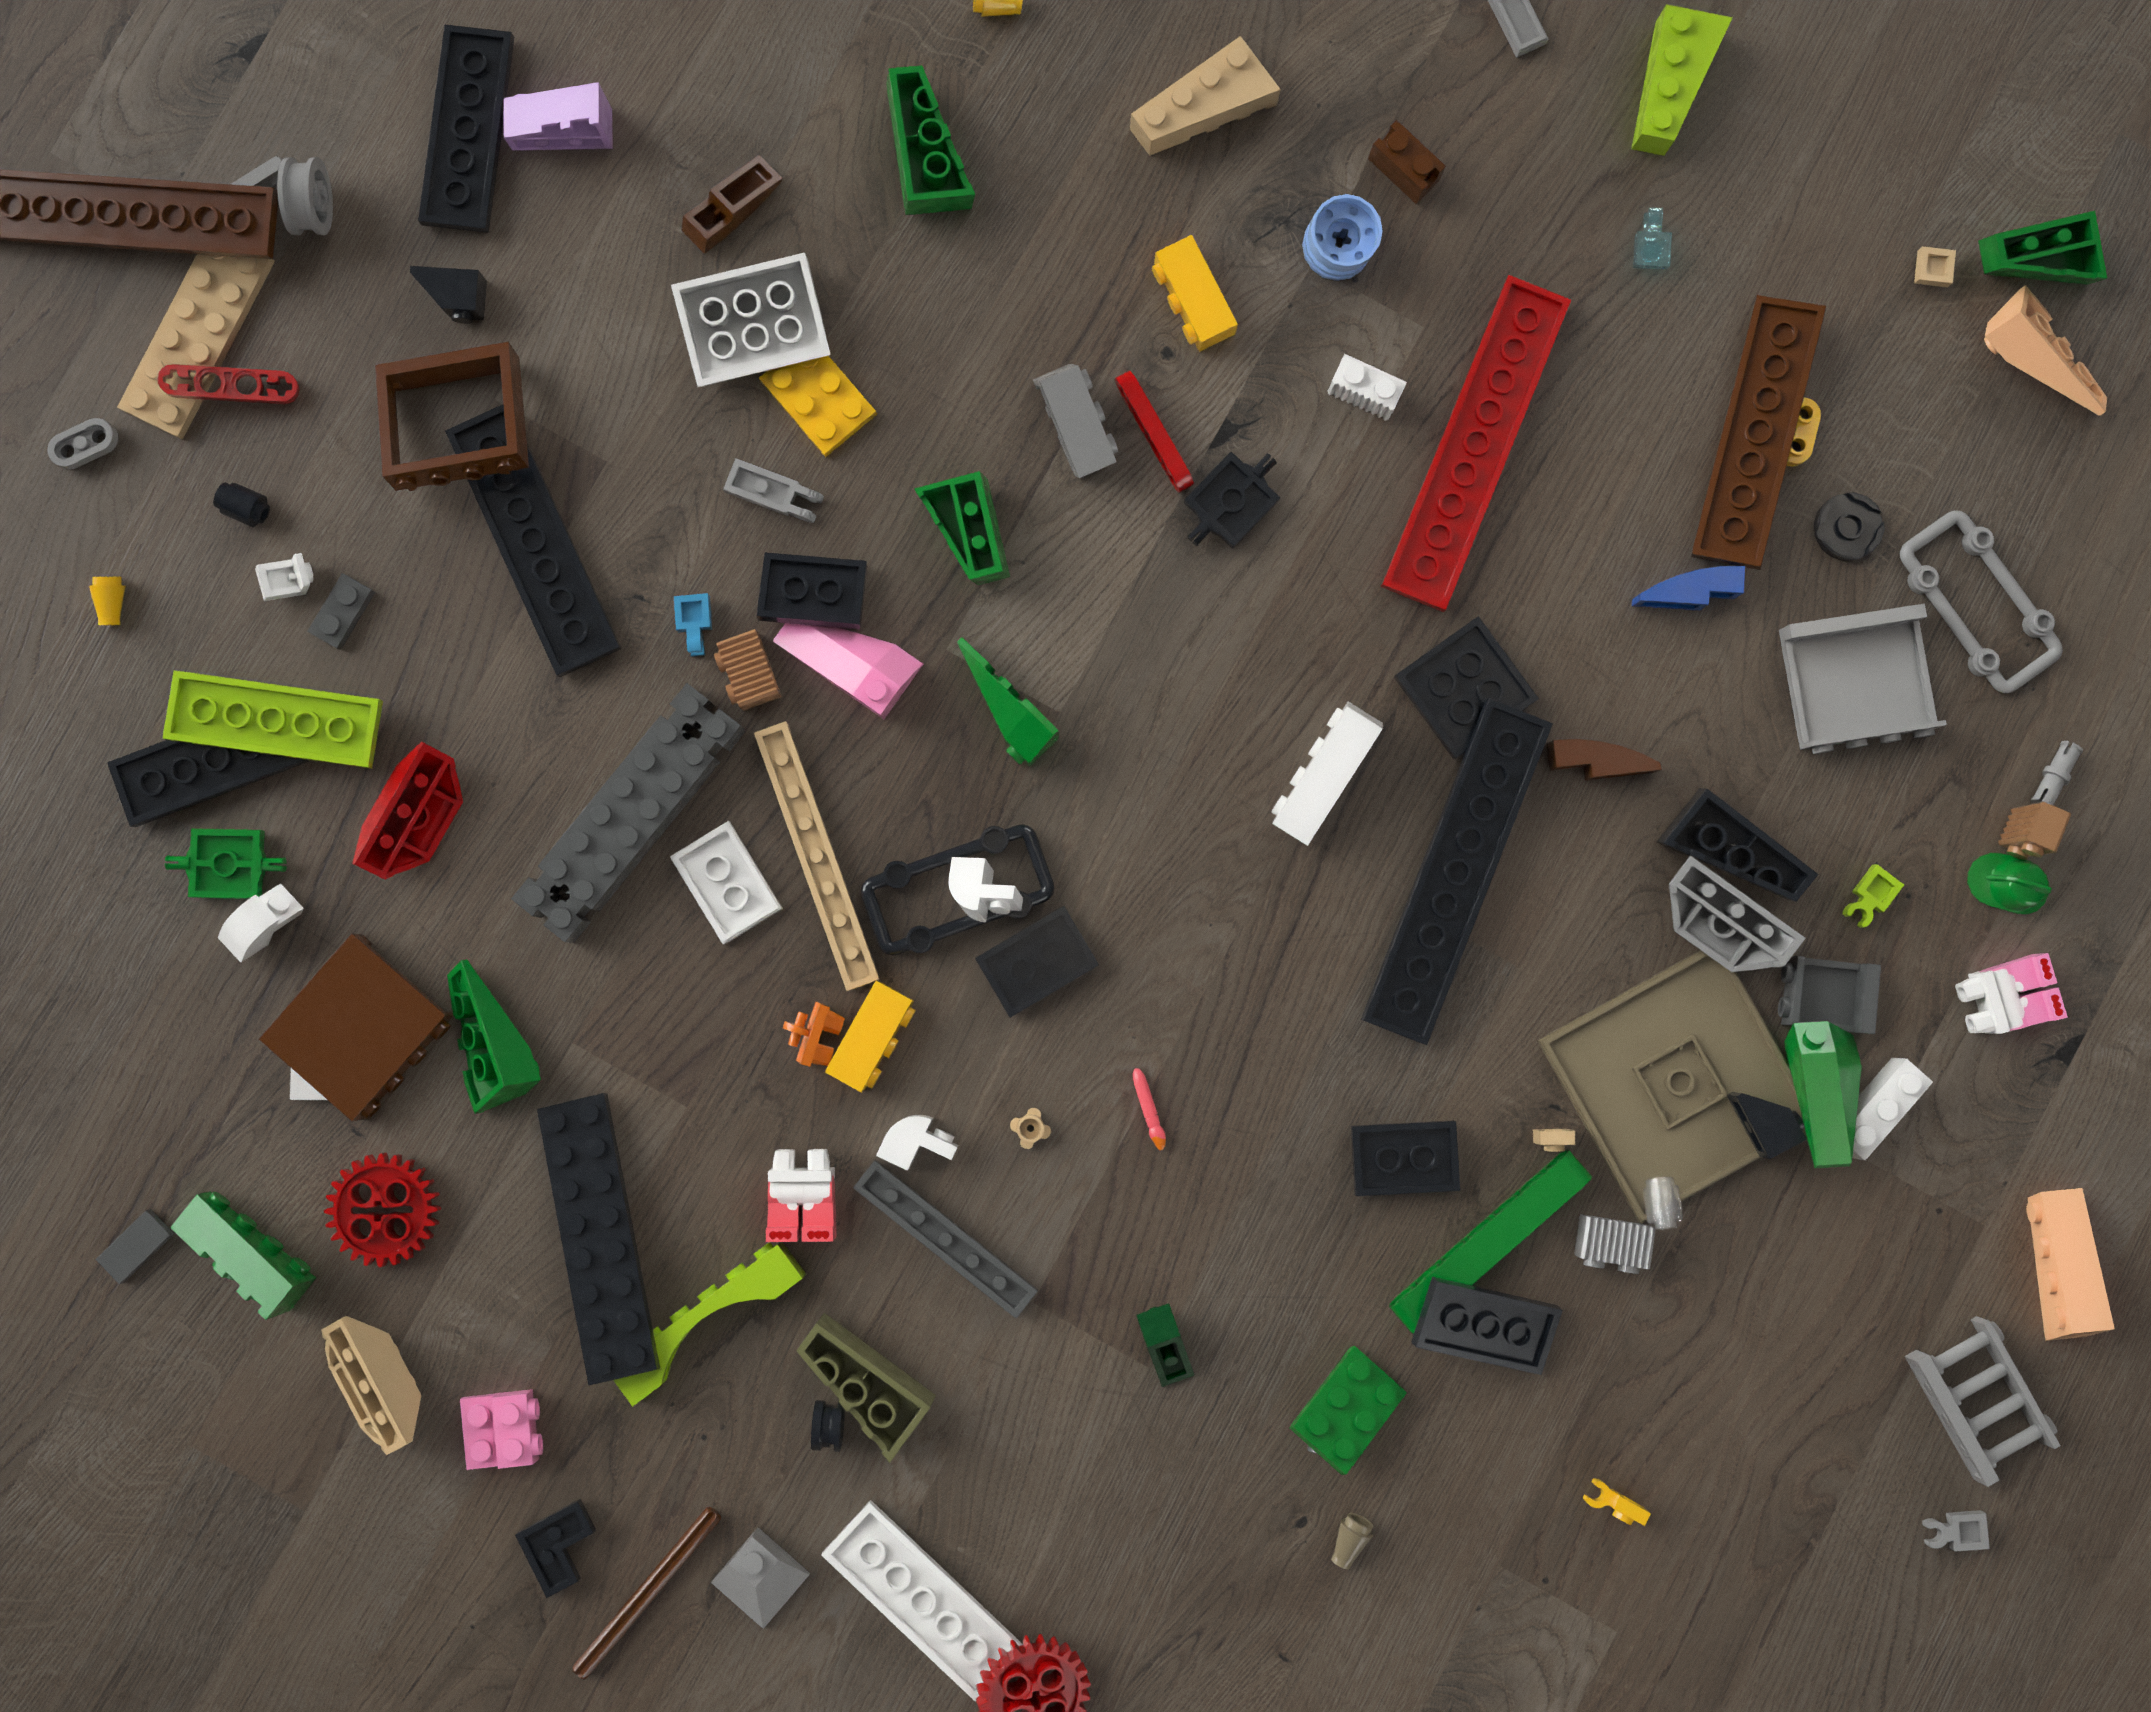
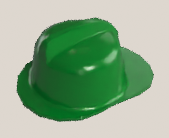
M1989 853L1980 856L1972 863L1968 871L1967 884L1972 895L1979 902L2016 914L2027 915L2038 911L2045 904L2052 890L2049 887L2047 875L2040 866L2031 861L2015 858L2003 853Z

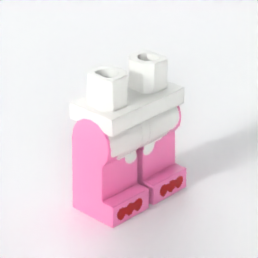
M2048 953L2031 954L1982 971L1968 974L1969 979L1955 985L1961 1002L1976 1000L1979 1012L1966 1015L1965 1018L1970 1033L2002 1034L2047 1021L2068 1018L2059 987L2041 988L2019 994V992L2057 983Z

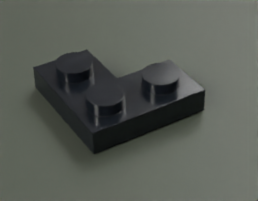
M581 1499L515 1534L546 1598L581 1579L566 1549L568 1546L596 1531Z

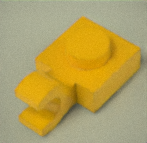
M1592 1479L1591 1482L1601 1489V1494L1595 1499L1584 1494L1583 1499L1593 1508L1611 1506L1614 1509L1612 1515L1629 1525H1632L1634 1520L1643 1526L1646 1525L1651 1515L1647 1509L1619 1492L1610 1489L1602 1480Z

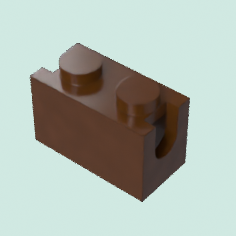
M1397 120L1390 126L1389 132L1383 140L1378 138L1373 143L1368 160L1415 204L1440 181L1446 167Z

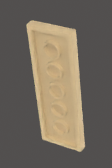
M197 254L117 408L183 440L203 399L170 397L158 385L157 377L159 371L166 365L171 364L221 367L275 261L262 258ZM177 372L173 373L172 378L166 379V383L170 384L173 390H177L178 384H190L192 386L190 392L196 391L193 381L195 373H190L192 380L181 379ZM208 374L202 379L201 385L204 391L208 392L216 376L215 374Z

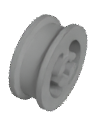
M285 157L281 161L278 170L277 193L281 217L287 231L291 235H301L304 230H313L317 235L328 234L333 218V197L330 178L325 164L318 157L309 158L307 163H298L292 157Z

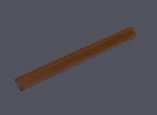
M706 1507L575 1662L572 1670L578 1677L585 1680L590 1676L721 1520V1515L715 1509Z

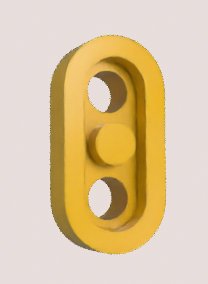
M1803 399L1801 409L1806 410L1809 417L1808 419H1803L1799 415L1793 442L1800 444L1801 451L1797 452L1791 447L1787 466L1793 467L1802 464L1813 452L1821 419V411L1818 404L1812 399Z

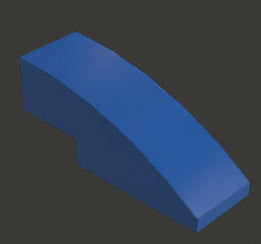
M1745 566L1711 567L1677 575L1654 585L1632 599V606L1700 611L1709 605V598L1735 599L1744 593Z

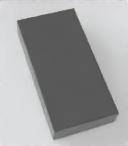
M151 1209L146 1210L95 1260L118 1284H123L174 1233Z

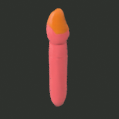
M1135 1068L1133 1071V1082L1149 1128V1136L1158 1150L1161 1151L1166 1145L1165 1131L1160 1126L1158 1113L1147 1079L1139 1068Z

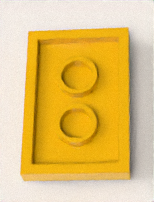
M829 356L768 370L759 377L760 382L825 458L877 415L876 410Z

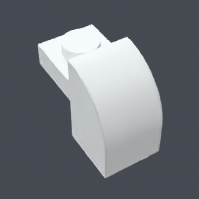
M952 857L949 889L953 898L969 917L980 922H986L988 910L996 914H1008L1010 910H1022L1023 897L1015 886L992 885L994 870L985 858Z
M280 883L260 897L255 894L238 907L223 924L218 939L242 963L268 946L273 933L300 916L304 908Z
M912 1115L898 1121L889 1129L876 1156L908 1171L920 1146L952 1160L959 1145L953 1143V1135L936 1128L934 1133L928 1131L933 1120L932 1117Z

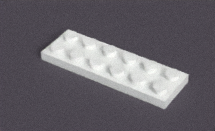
M871 1500L822 1552V1556L975 1702L976 1698L979 1697L976 1684L984 1683L980 1671H991L987 1659L992 1658L998 1661L1000 1659L998 1648L1000 1647L1009 1652L1011 1650V1640H1014L1018 1646L1023 1645Z

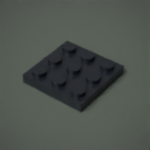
M1479 616L1394 676L1395 680L1453 759L1466 752L1487 698L1494 699L1521 711L1539 699Z

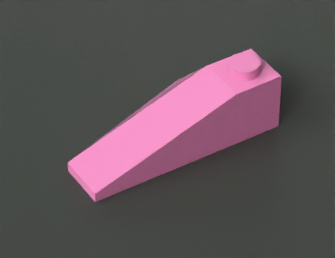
M785 623L773 640L776 645L883 720L923 666V663L896 644L838 627Z

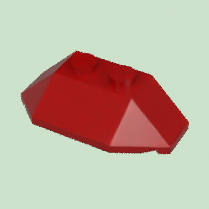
M420 742L396 765L361 827L352 862L355 866L386 880L395 874L430 861L463 803L454 758L424 742Z

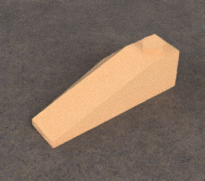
M2026 285L2023 286L1987 323L1984 338L1987 347L1992 353H1999L2006 362L2099 416L2104 414L2107 404L2106 395L2082 362L2074 363V355L2069 347L2071 344L2065 336L2062 338L2056 337L2049 324L2053 318Z

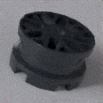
M825 1400L815 1401L811 1427V1450L821 1451L823 1447L830 1448L831 1444H834V1451H841L845 1409L839 1402L837 1408H834L833 1404H826Z

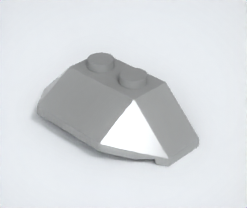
M1689 856L1669 883L1674 931L1730 972L1785 966L1806 939L1692 856Z

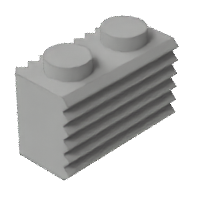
M1580 1214L1574 1255L1584 1259L1583 1265L1605 1268L1606 1262L1618 1264V1271L1639 1274L1640 1268L1650 1269L1656 1227Z

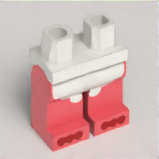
M778 1149L775 1151L773 1168L768 1171L766 1242H797L801 1238L802 1205V1242H833L837 1237L835 1167H830L827 1149H809L808 1167L795 1168L794 1149Z

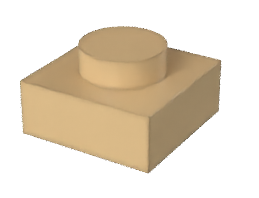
M1922 246L1917 251L1914 284L1947 288L1953 284L1956 250Z
M1533 1129V1143L1544 1145V1151H1565V1145H1575V1131L1570 1129Z

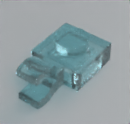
M1649 207L1648 213H1644V231H1637L1635 234L1633 268L1667 270L1670 267L1672 232H1662L1663 208Z

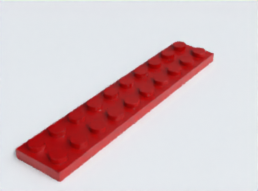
M1507 276L1381 585L1382 588L1441 612L1446 611L1571 299L1514 276Z

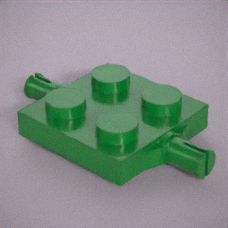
M191 828L190 847L186 856L167 855L165 861L179 863H165L166 870H186L189 879L188 897L250 899L255 894L258 897L262 895L265 871L285 872L287 866H276L273 864H287V860L285 857L266 858L264 852V830Z

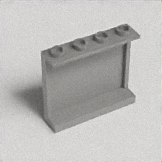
M1925 603L1789 624L1779 630L1800 750L1812 748L1813 754L1834 751L1833 745L1846 743V749L1867 746V740L1879 738L1880 744L1902 740L1901 734L1913 733L1914 738L1935 735L1936 728L1947 725L1946 720L1937 721L1919 620L1927 617Z

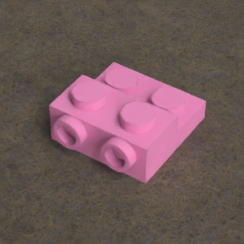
M533 1389L468 1396L460 1399L466 1470L498 1466V1469L533 1465L539 1460V1455L543 1453V1439L541 1434H537L536 1420L540 1416V1406L538 1399L533 1398Z

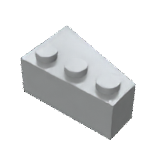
M1068 364L1033 379L1036 389L1040 388L1046 403V412L1049 418L1053 420L1059 435L1058 439L1074 475L1081 478L1116 463L1114 454L1118 452V448L1112 434H1105L1101 424L1102 421L1106 420L1100 403L1098 401L1093 403L1088 390L1093 388L1086 369L1080 370L1078 365Z

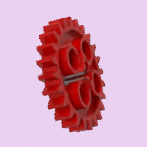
M380 1153L377 1161L373 1154L364 1157V1164L360 1160L351 1162L353 1172L349 1169L340 1171L344 1181H332L331 1185L337 1190V1193L326 1195L325 1198L333 1202L334 1205L325 1209L324 1213L333 1215L334 1220L328 1222L325 1226L328 1228L336 1227L337 1232L330 1239L334 1241L342 1238L344 1242L339 1249L340 1252L348 1249L353 1250L350 1260H357L364 1255V1266H368L376 1258L378 1268L387 1265L389 1258L394 1266L401 1263V1255L406 1260L412 1259L414 1257L412 1248L417 1251L426 1248L421 1238L429 1240L434 1237V1234L427 1228L428 1226L438 1225L440 1222L431 1217L432 1213L441 1210L440 1206L432 1205L431 1201L440 1194L439 1192H429L428 1190L435 1182L434 1179L426 1181L421 1179L426 1171L425 1168H420L416 1171L412 1170L415 1160H407L401 1165V1154L394 1155L390 1162L387 1153ZM363 1183L371 1189L372 1195L369 1201L363 1200L360 1196L359 1190ZM397 1183H401L406 1188L407 1194L404 1201L398 1200L394 1195V1188ZM382 1205L384 1208L411 1206L413 1212H392L384 1215L383 1212L354 1213L352 1209L353 1207L372 1208ZM397 1218L402 1219L406 1224L404 1236L398 1235L394 1230V1222ZM362 1219H366L371 1224L369 1236H365L360 1232L359 1224Z
M1042 1634L1038 1635L1035 1643H1031L1029 1637L1025 1635L1023 1645L1018 1646L1014 1640H1011V1650L1009 1652L1000 1647L998 1648L1000 1655L998 1661L992 1658L987 1659L991 1671H980L984 1683L976 1684L979 1697L976 1698V1703L980 1710L979 1712H1015L1019 1709H1024L1022 1712H1086L1083 1701L1090 1700V1695L1086 1688L1090 1687L1091 1683L1086 1675L1088 1673L1084 1663L1081 1662L1078 1652H1072L1067 1642L1059 1647V1643L1054 1636L1049 1640L1048 1644L1045 1643ZM1055 1669L1051 1674L1043 1675L1046 1671ZM1020 1676L1017 1681L1008 1682L1011 1678ZM1058 1702L1055 1706L1047 1707L1050 1703Z

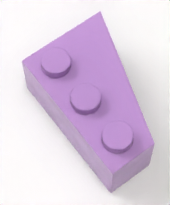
M599 82L504 98V139L511 150L613 149L612 108Z

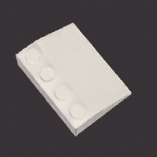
M805 253L671 285L697 387L831 355L808 258Z

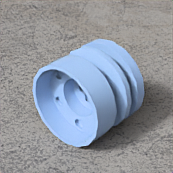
M1349 194L1333 196L1321 204L1305 230L1302 243L1304 258L1314 272L1323 278L1339 281L1350 279L1364 269L1379 247L1383 232L1380 216L1373 205L1361 197ZM1337 237L1343 239V246L1341 248L1335 246Z

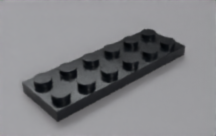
M444 25L418 221L422 226L489 233L504 121V98L507 97L515 38L512 32Z
M165 740L109 761L107 764L129 826L138 827L312 760Z

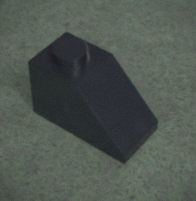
M410 266V273L443 311L452 318V321L471 324L473 320H484L487 280L479 270Z
M1731 1092L1727 1094L1759 1157L1771 1159L1807 1140L1802 1131L1805 1129L1803 1120L1796 1111H1791L1788 1107L1744 1093Z

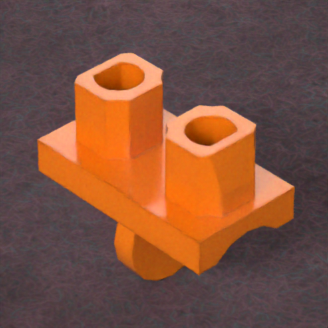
M815 1001L807 1028L804 1026L808 1014L798 1012L795 1024L785 1021L783 1029L792 1032L788 1045L798 1047L801 1035H804L796 1061L808 1067L811 1066V1063L829 1065L834 1048L818 1043L822 1030L839 1035L845 1020L844 1017L829 1010L830 1007Z

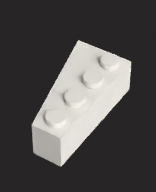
M1347 702L1343 710L1337 707L1327 723V726L1331 727L1325 739L1318 737L1308 755L1313 757L1306 769L1300 766L1290 781V784L1295 786L1288 798L1281 795L1271 813L1276 815L1272 824L1307 846L1383 729L1382 722L1350 702Z

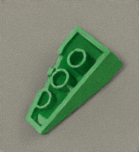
M1829 1021L1793 1023L1784 1041V1047L1814 1168L1851 1166L1862 1069L1854 1035Z

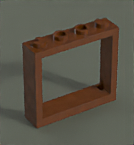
M509 342L375 365L382 475L395 491L404 489L414 491L417 487L427 485L444 486L451 481L462 479L479 480L485 475L496 473L510 474V471L529 468L520 358ZM501 373L506 446L400 464L396 407L397 391Z

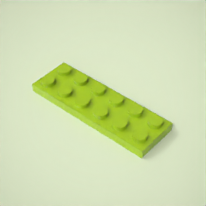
M174 670L162 738L171 741L372 769L383 701L375 698Z

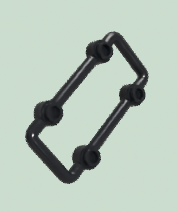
M1021 824L1007 829L999 826L988 827L983 831L979 839L909 864L902 861H892L886 865L883 873L865 880L861 887V897L880 949L884 953L893 956L910 950L916 953H926L933 947L935 941L1008 915L1016 919L1023 918L1028 915L1031 907L1050 900L1055 888L1037 834L1030 826ZM1020 838L1024 839L1041 889L1029 894L1019 891L1023 897L1021 911L1010 910L1008 914H996L988 910L986 922L974 920L967 915L931 929L921 925L915 926L909 930L905 938L894 942L891 941L874 892L876 889L888 885L896 889L903 888L909 884L911 877L950 864L952 857L966 858L983 851L991 854H1000L1007 848L1009 842Z

